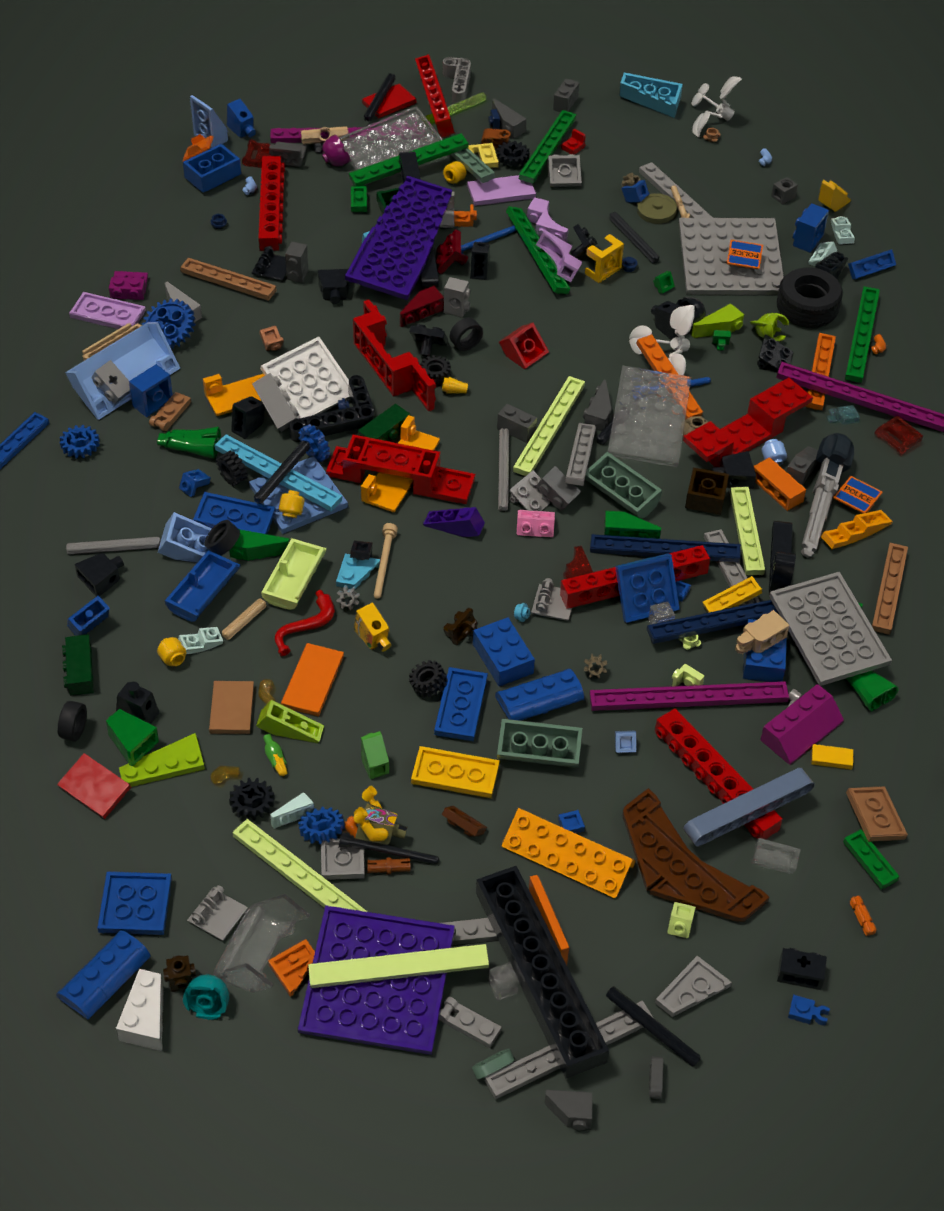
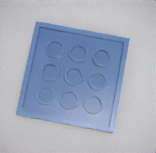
M314 456L298 462L292 468L298 473L342 495ZM262 476L249 481V486L254 494L261 489L269 478ZM280 484L262 503L276 507L273 521L282 534L348 508V502L343 495L342 502L332 512L303 497L305 502L301 515L297 516V518L282 516V513L279 511L280 498L282 494L288 493L290 489Z

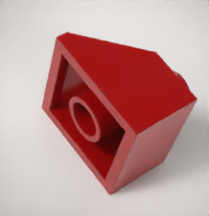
M533 322L521 326L499 341L506 357L523 369L549 353Z

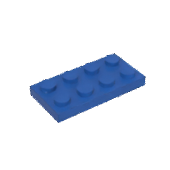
M204 492L193 521L213 528L219 522L229 520L240 530L267 534L274 518L276 507Z
M449 667L447 674L448 682H446L447 685L444 687L434 735L474 741L488 673Z

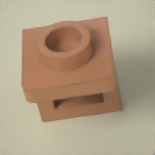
M276 326L260 330L259 333L266 351H276L282 347L284 339L280 337Z

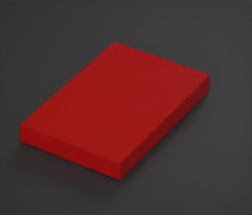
M394 85L389 89L375 115L381 118L415 104L416 98L402 85ZM377 93L363 98L362 103L368 108Z
M85 753L57 784L59 788L103 819L109 815L131 789L130 784Z

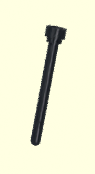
M341 832L338 848L347 849V847L351 848L354 846L422 862L439 863V857L435 855L354 838V835H350V832Z

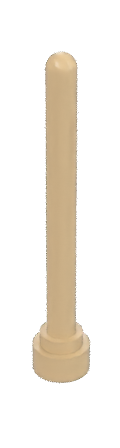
M387 523L383 526L382 534L385 540L374 591V598L376 599L381 598L391 543L397 536L398 527L392 523Z

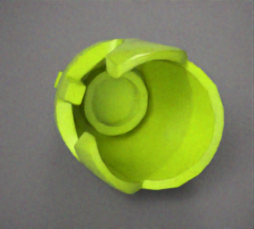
M767 313L760 317L758 321H751L750 324L756 327L760 337L764 338L767 335L776 341H782L785 339L784 335L774 337L776 332H781V328L777 327V320L781 321L783 325H789V321L782 314Z

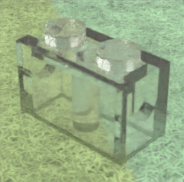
M761 838L756 841L755 853L751 859L752 864L793 874L797 868L801 849Z

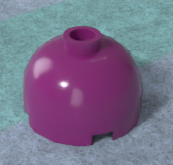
M334 134L324 142L322 148L324 154L322 157L326 163L329 162L332 166L341 167L351 161L348 152L345 151L344 145L337 135Z

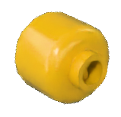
M459 161L446 165L443 170L444 178L451 184L462 181L466 177L465 166Z
M289 490L288 493L281 495L279 511L282 513V516L297 518V516L302 514L305 499L299 496L300 492Z
M175 637L163 639L157 649L158 656L167 666L182 664L187 653L185 647Z

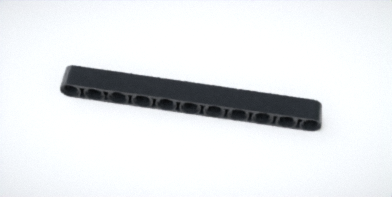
M399 152L403 184L406 181V176L421 180L416 152ZM433 246L419 276L422 289L432 286L439 287Z

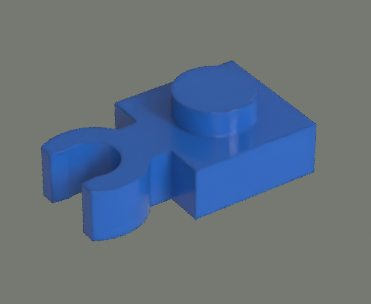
M793 995L788 1018L810 1024L811 1019H814L818 1024L826 1025L828 1019L820 1014L828 1015L830 1008L826 1006L814 1007V1000Z

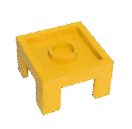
M611 234L605 237V240L613 244L607 249L601 251L594 245L587 248V256L596 261L595 272L585 268V274L597 283L607 279L622 267L624 243Z

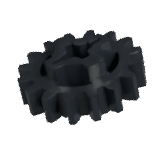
M508 141L507 144L502 142V145H498L496 156L499 163L503 162L504 166L508 164L509 167L514 165L518 167V164L523 166V162H528L530 152L527 145H522V142L518 144L516 141L512 143Z
M248 778L246 783L240 780V786L234 785V791H230L229 803L232 812H237L238 818L244 815L245 820L252 817L255 821L256 816L259 815L261 818H264V812L270 813V807H274L275 797L272 787L267 786L266 781L259 783V778H256L254 782Z

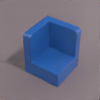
M640 180L633 186L622 187L626 202H641L649 195L645 180Z

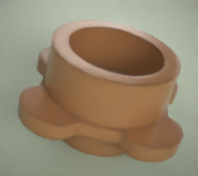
M708 128L703 138L710 142H717L721 134L716 128Z

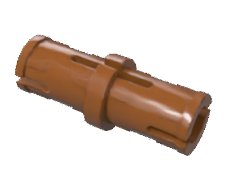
M386 857L384 860H367L368 874L410 872V858L391 859V857Z

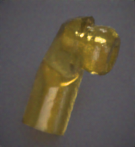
M270 679L262 680L259 685L258 696L266 705L270 700L276 702L270 694V690L273 689L271 686H274L273 681Z
M219 766L211 773V781L218 784L227 777H239L240 767Z

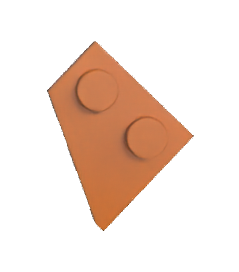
M307 939L268 960V965L290 997L294 995L309 973L308 964L313 963L315 951Z

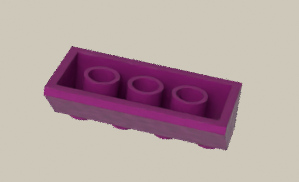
M817 684L763 727L760 741L791 765L810 750L813 744L820 742L841 725L844 719L833 696Z

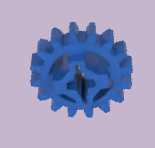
M310 424L301 428L298 432L300 435L299 439L310 443V449L306 454L309 457L314 456L318 462H323L329 458L331 454L329 452L330 447H328V441L325 440L324 434Z
M75 425L74 429L69 427L68 432L63 431V436H60V447L63 449L64 454L68 453V457L75 455L77 459L79 456L85 458V454L91 456V451L96 452V447L100 446L99 435L95 429L91 430V426L85 428L82 425L81 428H78Z
M321 807V810L313 808L312 813L307 811L306 816H301V821L298 822L300 836H304L305 841L310 839L312 844L315 841L322 844L323 840L329 843L330 838L337 839V834H341L342 829L345 828L343 815L339 814V810L333 811L332 807L328 808V810L324 807Z

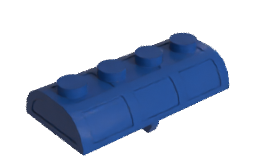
M208 550L165 599L166 606L177 616L191 622L196 621L240 569V564Z
M568 668L498 691L495 694V698L509 720L521 721L542 713L547 714L548 711L584 700V693L572 669Z
M120 930L113 939L56 993V996L83 1017L89 1019L151 955L140 941L127 932Z

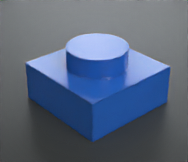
M579 810L558 815L562 828L575 834L585 831Z

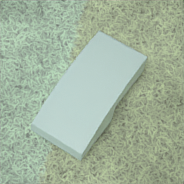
M841 216L831 218L832 229L838 244L854 243L855 237L850 231L851 224L849 220Z
M218 627L199 628L198 634L179 635L178 640L186 649V654L206 651L223 644Z

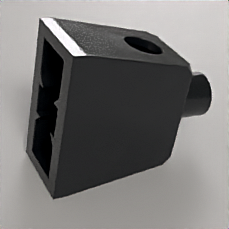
M474 242L471 252L470 279L487 280L490 243ZM481 264L482 269H479L476 266Z
M348 269L318 270V284L324 300H330L331 303L337 304L340 302V299L347 298L350 281L345 280V275Z
M666 301L660 305H654L651 309V314L655 316L656 328L672 340L678 336L675 334L676 329H673L670 325V317L676 308L682 306Z
M249 396L233 404L231 432L246 439L263 424L264 411L267 409L262 400L259 401Z
M749 451L723 456L720 467L711 469V471L729 474L727 488L749 487V489H753L755 486L756 473Z
M100 553L74 565L77 577L97 597L101 596L120 580L118 569L124 566V562L120 556L110 560L104 553Z
M127 682L117 695L116 711L121 709L149 724L160 713L153 693L140 687L137 682Z

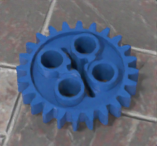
M170 298L167 303L164 299L162 305L157 302L158 307L152 306L153 311H147L149 316L143 318L146 322L142 323V325L147 322H158L169 346L173 350L174 345L180 347L181 341L186 342L185 337H191L188 333L194 332L192 327L196 326L194 323L196 318L190 306L185 304L183 300L181 302L178 299L173 301Z

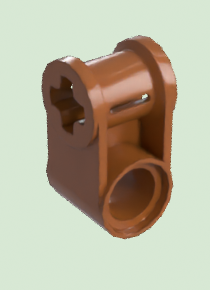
M487 128L483 131L481 144L493 143L494 149H497L498 145H502V142L508 143L511 133L506 129Z

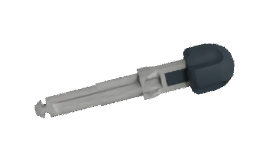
M834 433L823 438L816 455V460L821 463V469L812 492L815 495L801 545L803 547L801 553L807 558H810L817 550L832 498L839 487L840 475L850 469L853 461L854 445L844 434Z

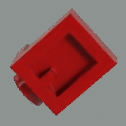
M573 129L572 137L562 144L561 149L575 155L585 148L586 135Z

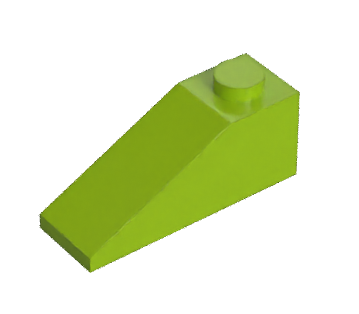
M730 303L706 316L701 321L694 323L692 337L713 336L714 330L731 331V333L739 330L743 325L744 314Z
M270 700L261 710L256 727L273 735L319 743L324 725Z

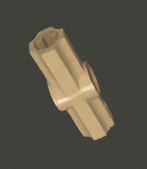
M347 126L301 130L302 145L324 143L327 139L321 137L320 134L322 132H327L329 137L335 134L341 141L349 140Z

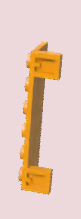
M220 374L203 378L204 394L215 415L220 416L232 412L234 403L249 396L261 401L252 383L265 375L260 374L223 386Z
M408 415L401 425V439L398 443L429 450H435L438 446L440 438L417 431L415 417ZM381 472L377 476L369 474L361 485V501L395 512L413 485V479Z
M520 808L517 809L502 843V847L613 898H617L629 868H633L636 860Z

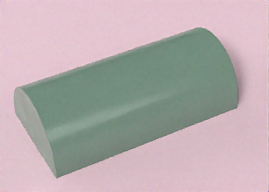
M606 452L586 471V481L640 519L648 516L660 501L662 489L609 452Z
M502 719L497 759L578 768L583 728Z

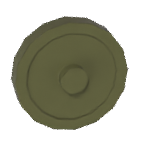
M653 193L649 194L641 202H638L637 213L646 222L663 224L674 219L677 213V204L674 199L667 195Z

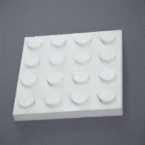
M320 337L260 367L265 376L269 373L274 377L278 376L282 383L280 386L282 391H286L291 399L289 401L291 407L295 406L299 413L298 419L321 414L338 405V400H342V398H345V401L350 399L348 393L349 380Z

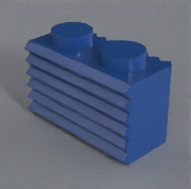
M97 596L68 618L67 627L75 636L87 634V632H90V629L93 630V627H96V625L102 623V620L108 618L110 607L100 596Z

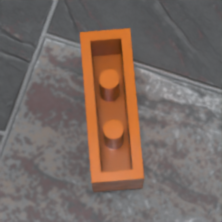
M770 457L753 466L756 473L755 483L785 510L789 511L804 502L806 493L804 486L799 484Z

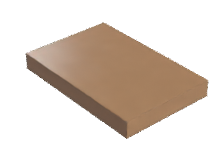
M214 681L209 725L210 734H250L254 681Z
M885 786L848 788L846 794L868 842L906 839L908 834Z

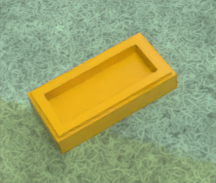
M813 744L811 765L852 770L853 749Z

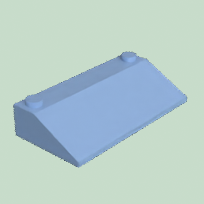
M147 322L65 373L73 389L96 419L99 420L132 399L130 392L114 404L105 397L101 388H98L93 383L91 377L94 372L109 360L116 365L129 381L156 364L170 375L179 370L180 366L159 323Z

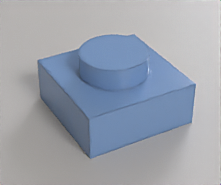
M615 731L616 753L636 752V731Z

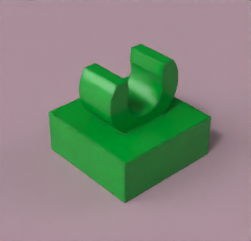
M666 271L653 280L654 286L658 288L659 293H665L675 287L671 271Z
M714 330L712 344H717V350L724 351L725 345H729L731 331Z

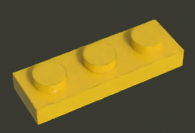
M753 576L703 601V607L708 613L737 607L762 594V589Z

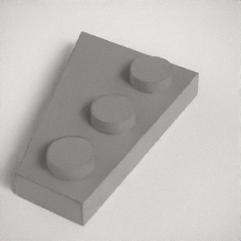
M696 956L656 998L655 1004L674 1017L731 987L732 982L700 957Z

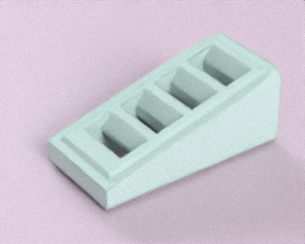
M301 793L271 813V826L275 829L301 819V816H306L307 811L312 813L314 808L313 801L305 793Z

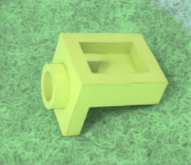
M684 664L673 673L672 686H679L681 682L686 686L703 685L705 675Z
M674 902L668 934L688 938L696 907Z

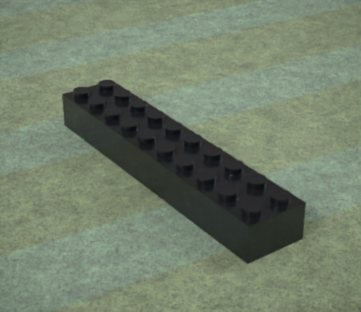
M517 865L477 879L476 894L565 1079L606 1064L609 1049Z

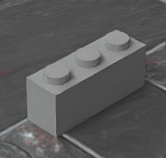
M269 373L252 383L278 430L281 432L290 427V423L293 420L298 419L299 413L295 406L291 407L289 403L291 399L286 391H282L280 387L282 383L278 376L274 377Z

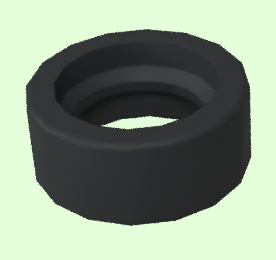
M463 318L452 327L449 335L450 341L460 351L470 350L482 339L483 329L473 318ZM472 329L466 338L460 340L466 331Z
M223 520L210 530L204 545L210 551L221 556L236 544L240 536V530L229 520Z
M67 701L64 704L58 720L57 732L60 738L77 741L81 737L87 719L85 704L74 701Z

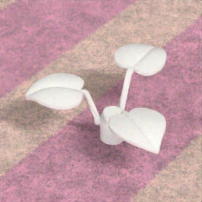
M733 76L726 81L720 91V99L724 104L721 103L720 105H717L705 96L709 90L708 84L704 83L699 88L698 93L692 100V106H697L702 98L717 107L716 111L718 113L705 111L704 114L699 115L692 127V131L697 137H700L701 130L710 115L717 116L720 119L724 118L727 121L733 117L735 111L730 108V105L724 98L742 78Z
M694 305L678 307L672 312L670 325L673 329H676L675 334L678 337L673 338L671 341L656 339L658 343L669 344L675 350V352L669 355L670 358L668 359L682 380L686 370V360L679 353L686 352L690 348V341L684 335L692 327ZM638 326L630 334L629 342L631 348L637 354H643L636 344L637 339L652 335V330L647 326Z

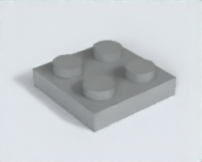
M340 838L330 839L329 843L323 840L321 844L322 877L326 880L365 878L363 848L354 846L351 848L347 847V849L338 848Z

